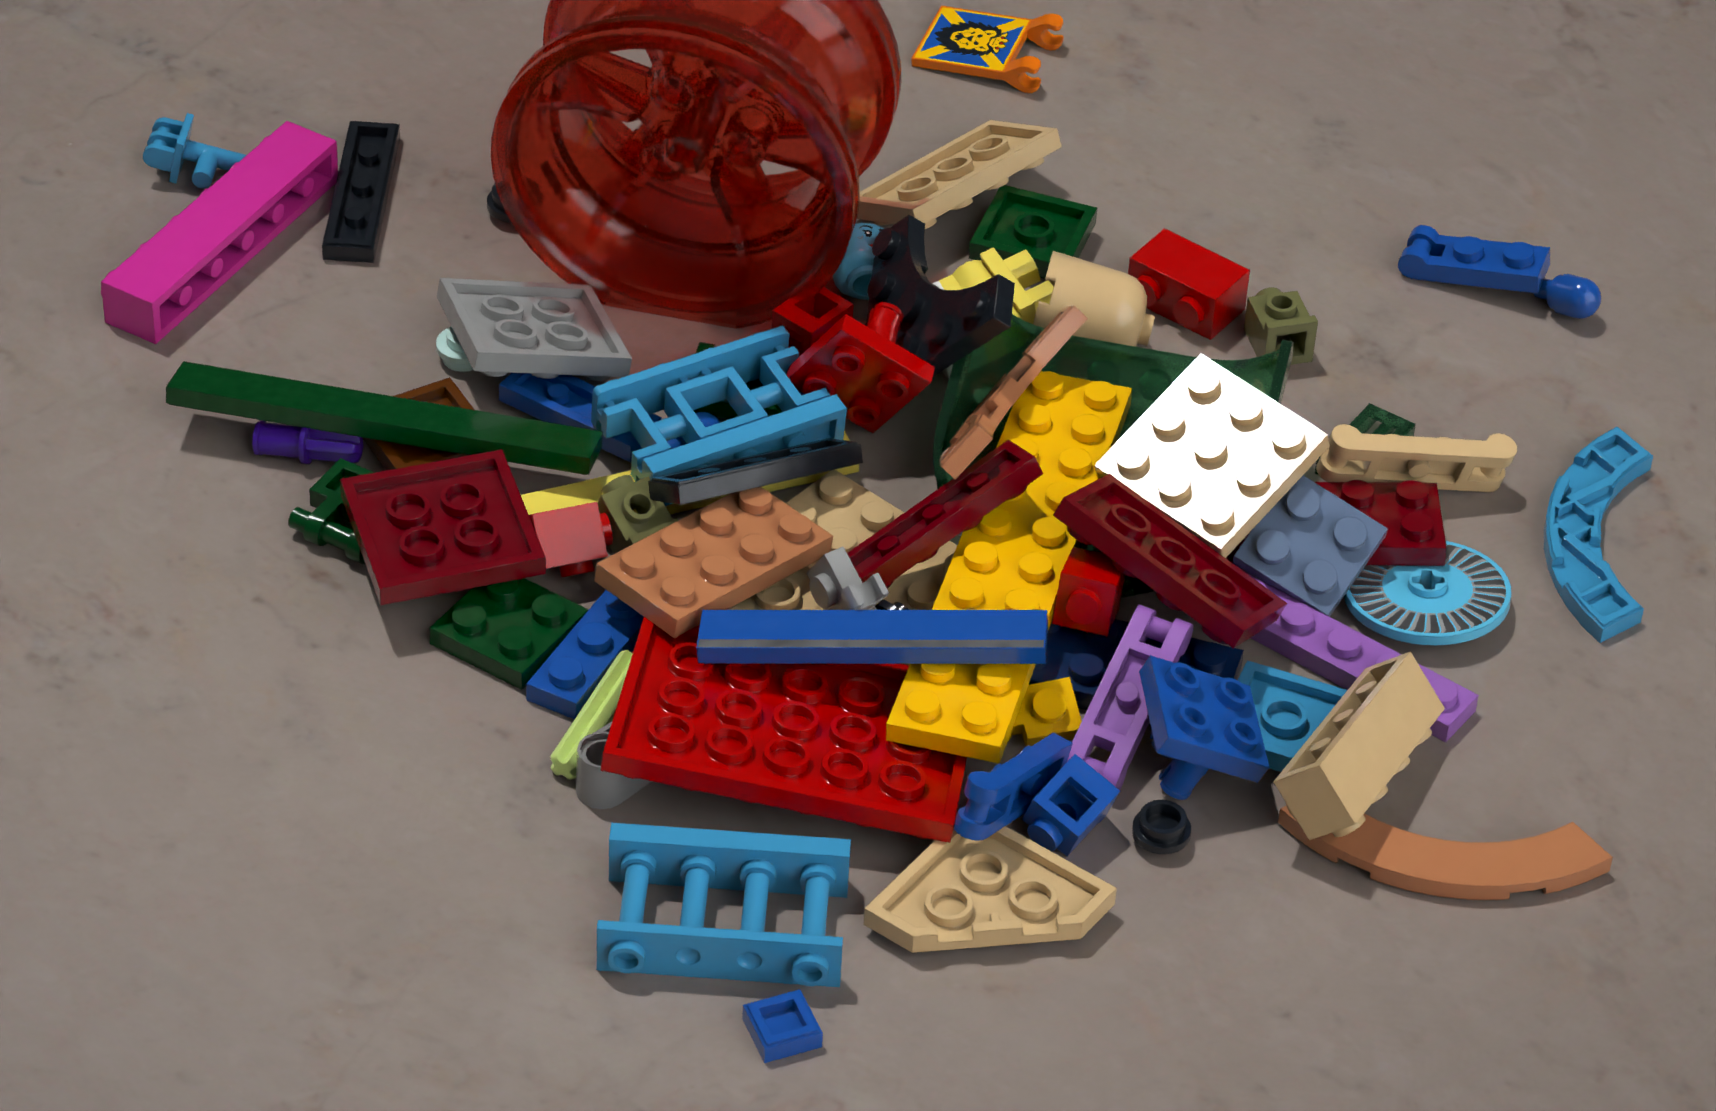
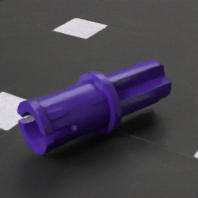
M257 421L253 431L252 447L255 455L266 454L299 458L302 464H310L312 459L337 462L340 458L351 463H357L362 457L364 442L362 437Z

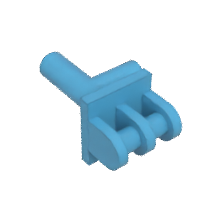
M187 113L184 122L165 117L157 119L154 122L152 133L144 149L143 160L150 167L171 172L169 182L177 183L184 160L197 163L192 175L193 184L199 188H208L212 183L217 168L229 171L235 163L241 161L246 156L245 154L190 140L194 119L193 114Z

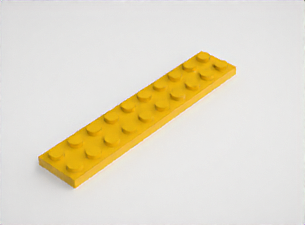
M1040 371L1013 404L997 447L1007 440L1012 441L1036 457L1043 475L1030 483L1021 495L1006 500L983 516L982 521L977 526L962 532L932 610H1047L1049 630L1054 615L1061 571L1072 548H1079L1081 543L1069 534L1067 526L1054 517L1053 514L1065 496L1100 479V475L1096 473L1094 465L1119 439L1131 406L1132 388L1113 385L1105 381H1091L1059 375L1051 371ZM910 664L886 723V741L999 764L1036 664Z

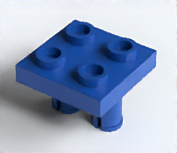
M1150 655L1139 670L1152 729L1150 739H1153L1151 742L1152 747L1158 754L1172 759L1168 766L1159 774V780H1162L1160 785L1163 791L1170 797L1178 800L1188 799L1193 788L1209 769L1258 783L1270 767L1250 686L1233 678H1223L1191 668L1184 663H1174Z

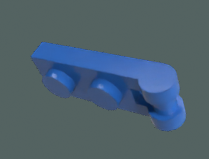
M1419 225L1410 233L1407 247L1403 250L1398 260V268L1404 276L1416 280L1538 294L1550 266V247L1533 246L1525 242L1507 243L1481 240L1472 236L1453 237L1439 235L1432 227Z
M1053 732L1033 746H1026L1020 754L1004 764H997L991 772H971L964 789V794L968 798L967 804L958 810L954 830L964 838L975 841L984 840L1025 814L1033 798L1067 763L1073 742Z

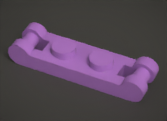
M1138 605L1074 736L1068 758L1069 761L1074 754L1078 755L1119 790L1123 785L1127 769L1150 722L1139 670L1150 655L1174 663L1178 662L1189 645L1194 627L1192 623L1179 618L1170 622L1156 617V610L1142 605ZM1150 638L1163 644L1161 648H1157L1144 642ZM1094 746L1111 752L1106 763L1089 757Z

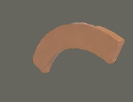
M1066 306L1057 314L1022 353L1024 356L999 379L950 441V448L948 447L941 455L940 466L955 480L993 440V433L1024 390L1088 319L1075 306Z
M1287 805L1280 808L1278 823L1295 838L1335 863H1338L1341 859L1351 865L1371 872L1370 879L1407 891L1438 897L1467 900L1509 899L1510 893L1539 889H1542L1544 894L1558 892L1586 883L1609 872L1613 859L1608 852L1574 822L1537 836L1518 840L1460 842L1408 832L1381 822L1365 813L1363 814L1365 822L1355 831L1345 836L1335 837L1333 833H1329L1309 840L1298 821L1289 813Z

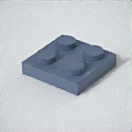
M1303 475L1252 529L1235 553L1233 564L1255 578L1330 617L1386 537L1388 528Z

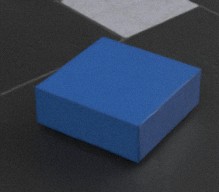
M800 989L743 1005L742 1020L764 1063L822 1047L823 1032Z

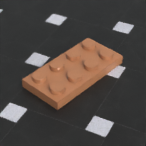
M756 487L731 493L596 564L594 581L670 636L676 638L700 625L702 610H728L818 561L824 554L831 552L833 535L784 503L768 490Z

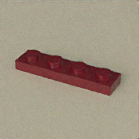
M1007 440L964 470L956 480L953 478L847 554L862 583L867 581L873 574L879 573L888 589L894 579L917 563H922L932 558L941 546L959 533L977 526L982 521L983 516L1006 500L1021 495L1030 483L1043 475V472L1035 456L1012 441Z

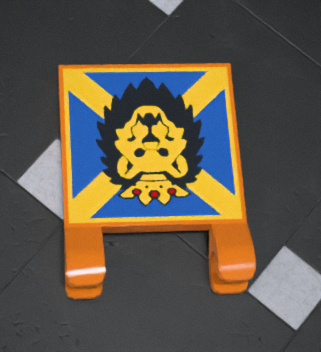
M941 6L911 58L912 66L1003 80L1021 92L1034 93L1041 85V78L1030 77L1025 72L1036 74L1041 67V62L1034 56H1024L1018 59L1016 57L1027 38L1046 50L1058 49L1062 45L1064 37L1061 34L1054 35L1048 29L1059 31L1063 25V18L1058 14L1050 13L1035 19H1027Z

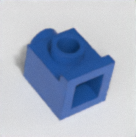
M1074 754L1033 798L1022 820L1029 825L1027 832L1033 842L1051 852L1058 849L1068 857L1098 822L1100 823L1105 818L1120 790L1078 755Z

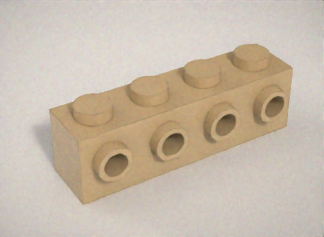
M1411 651L1365 668L1273 781L1284 798L1289 813L1298 821L1309 840L1329 833H1333L1335 837H1342L1359 828L1365 822L1363 814L1370 805L1381 799L1388 792L1386 784L1393 775L1408 766L1410 763L1408 756L1413 749L1431 736L1432 730L1430 727L1445 708Z

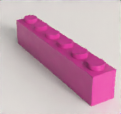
M284 122L271 135L265 137L241 161L235 163L211 187L205 189L181 213L172 217L168 224L151 239L141 244L136 252L121 265L106 275L101 281L105 323L157 344L336 184L338 177L337 141L292 122Z

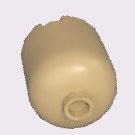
M1052 252L1045 281L1049 280L1054 287L1049 304L1039 301L1028 346L1064 307L1075 306L1088 319L1053 358L1100 369H1114L1122 366L1132 357L1137 344L1148 345L1155 316L1145 313L1147 295L1144 286L1137 278L1127 273L1063 253Z

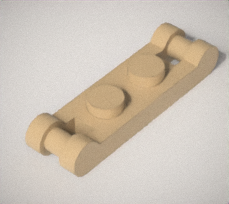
M1340 424L1332 430L1329 436L1330 447L1321 455L1316 470L1318 475L1327 482H1348L1351 480L1403 482L1415 480L1422 483H1437V487L1440 490L1494 492L1500 487L1505 477L1504 468L1510 466L1517 453V445L1511 437L1500 433L1492 434L1486 441L1451 439L1448 437L1432 438L1400 436L1397 434H1364L1351 425Z

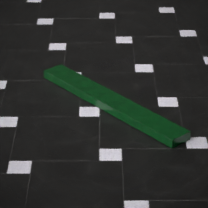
M185 361L182 362L166 386V403L169 405L464 455H474L502 449L507 462L582 475H589L602 449L603 431Z

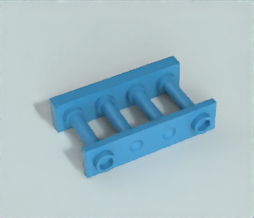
M611 823L609 835V881L624 882L619 921L598 920L597 970L798 984L804 986L840 987L843 937L825 935L829 897L847 898L851 839ZM648 884L684 886L680 926L643 923ZM708 888L744 891L740 930L704 927ZM768 892L805 895L801 934L765 932Z

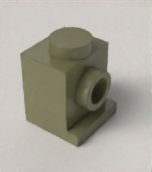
M1269 287L1259 291L1255 296L1248 297L1244 331L1262 368L1313 361L1318 320L1315 315H1309L1298 291L1281 292L1277 288ZM1289 335L1292 343L1276 345L1277 336Z
M623 475L612 480L602 489L603 495L599 498L598 508L599 513L605 512L608 515L611 524L613 542L610 548L613 554L679 521L678 518L672 519L663 502L650 499L648 481L651 479L649 477L634 482L630 475Z

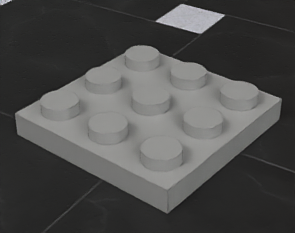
M440 278L437 299L474 371L494 377L504 376L507 373H531L536 377L545 379L556 378L558 375H582L585 378L596 381L606 380L609 377H625L629 375L632 357L591 285Z

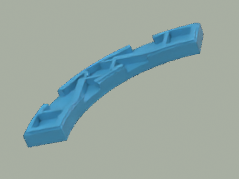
M1619 427L1604 433L1584 447L1574 457L1573 464L1562 476H1559L1549 499L1544 525V553L1554 586L1569 611L1581 626L1599 643L1641 623L1644 608L1630 596L1618 581L1609 563L1603 560L1600 547L1601 521L1606 509L1625 486L1637 477L1650 471L1653 455Z

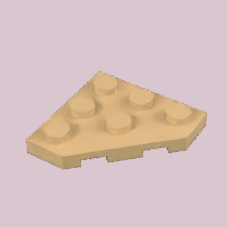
M1007 826L990 837L979 841L964 838L953 828L950 843L935 840L864 908L863 925L912 953L1082 939L1115 905L1117 888Z

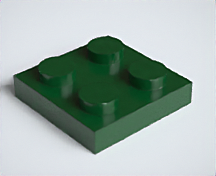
M1004 185L999 187L970 241L968 259L981 260L980 253L993 247L1003 260L1026 249L1034 259L1040 278L1045 279L1053 251L1079 258L1096 224L1097 207Z
M525 578L475 587L468 591L429 628L430 644L522 690L588 609Z

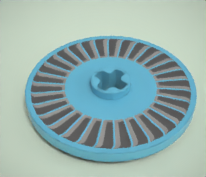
M1446 541L1445 566L1366 565L1345 594L1344 600L1348 609L1358 621L1383 636L1411 644L1451 645L1477 639L1498 627L1510 609L1511 585L1502 568L1488 556L1470 547Z

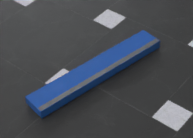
M702 610L696 650L698 663L1046 664L1048 614L1047 610Z

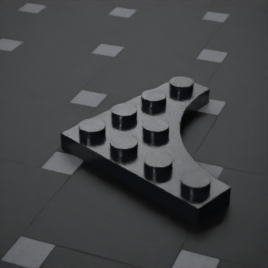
M907 215L890 228L883 229L873 243L872 253L875 257L873 260L872 277L867 289L869 303L865 326L868 323L870 310L874 309L876 304L886 302L896 305L903 313L896 344L935 366L933 376H935L1011 327L1015 283L997 274L985 282L961 290H943L932 284L925 276L928 270L924 246L925 223L911 215Z

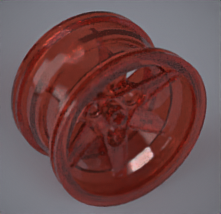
M550 0L544 22L543 46L526 61L513 79L496 116L492 132V172L505 212L528 247L547 267L568 284L591 285L600 303L605 306L739 329L772 320V310L788 299L801 300V305H803L829 282L847 251L859 211V176L879 154L895 117L900 100L902 75L898 44L891 24L878 0ZM645 49L652 67L650 68L610 52ZM636 120L641 121L634 131L623 123ZM765 160L798 170L765 175L760 164Z

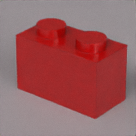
M1164 228L1129 259L1128 274L1137 278L1144 286L1147 295V309L1209 340H1212L1245 310L1250 269Z

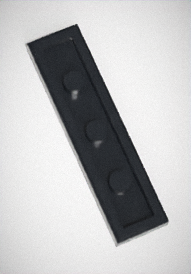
M350 121L322 243L323 260L374 263L400 142V124Z
M827 438L653 477L652 480L648 481L650 499L682 505L863 463L861 444H857L854 441Z

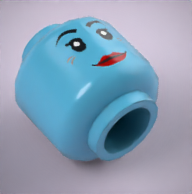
M861 222L851 224L839 230L831 239L828 247L830 266L834 284L841 293L852 298L869 300L867 289L871 281L875 257L872 253V247L878 234L885 228L873 223Z

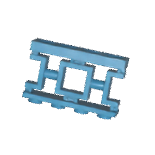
M779 326L764 332L754 333L748 337L721 346L708 348L678 360L662 363L635 374L613 379L594 387L591 423L597 431H603L606 439L631 431L642 449L632 452L631 476L636 482L646 477L652 480L653 477L827 438L843 440L847 408L837 394L830 396L826 388L801 396L787 377L788 368L799 357V352L795 346L789 348L790 334L784 326ZM759 379L763 384L762 387L750 390L745 383ZM727 399L738 417L705 427L693 411ZM777 404L782 412L768 417L764 408ZM664 410L668 418L653 422L649 415ZM682 436L687 443L671 449L667 441ZM663 502V503L665 504V506H668V505H671V504H672V503Z

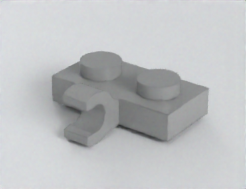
M844 547L824 554L806 573L810 579V591L815 602L825 610H877L875 605L889 594L879 573L873 574L867 581L862 583Z

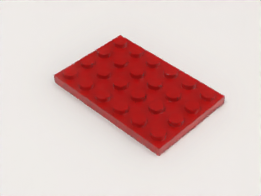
M643 618L604 747L600 771L623 775L631 779H643L677 786L689 791H701L735 798L747 803H759L793 810L805 815H817L851 822L863 827H875L909 834L921 839L951 842L967 757L886 741V723L909 665L698 663L696 647L700 625L673 638L647 618Z

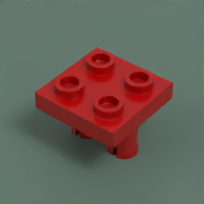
M881 302L876 304L874 309L870 310L867 326L845 314L789 366L787 377L796 389L804 394L823 388L827 389L830 396L837 394L847 408L846 418L854 424L874 433L931 383L935 366L896 344L903 313L896 305Z

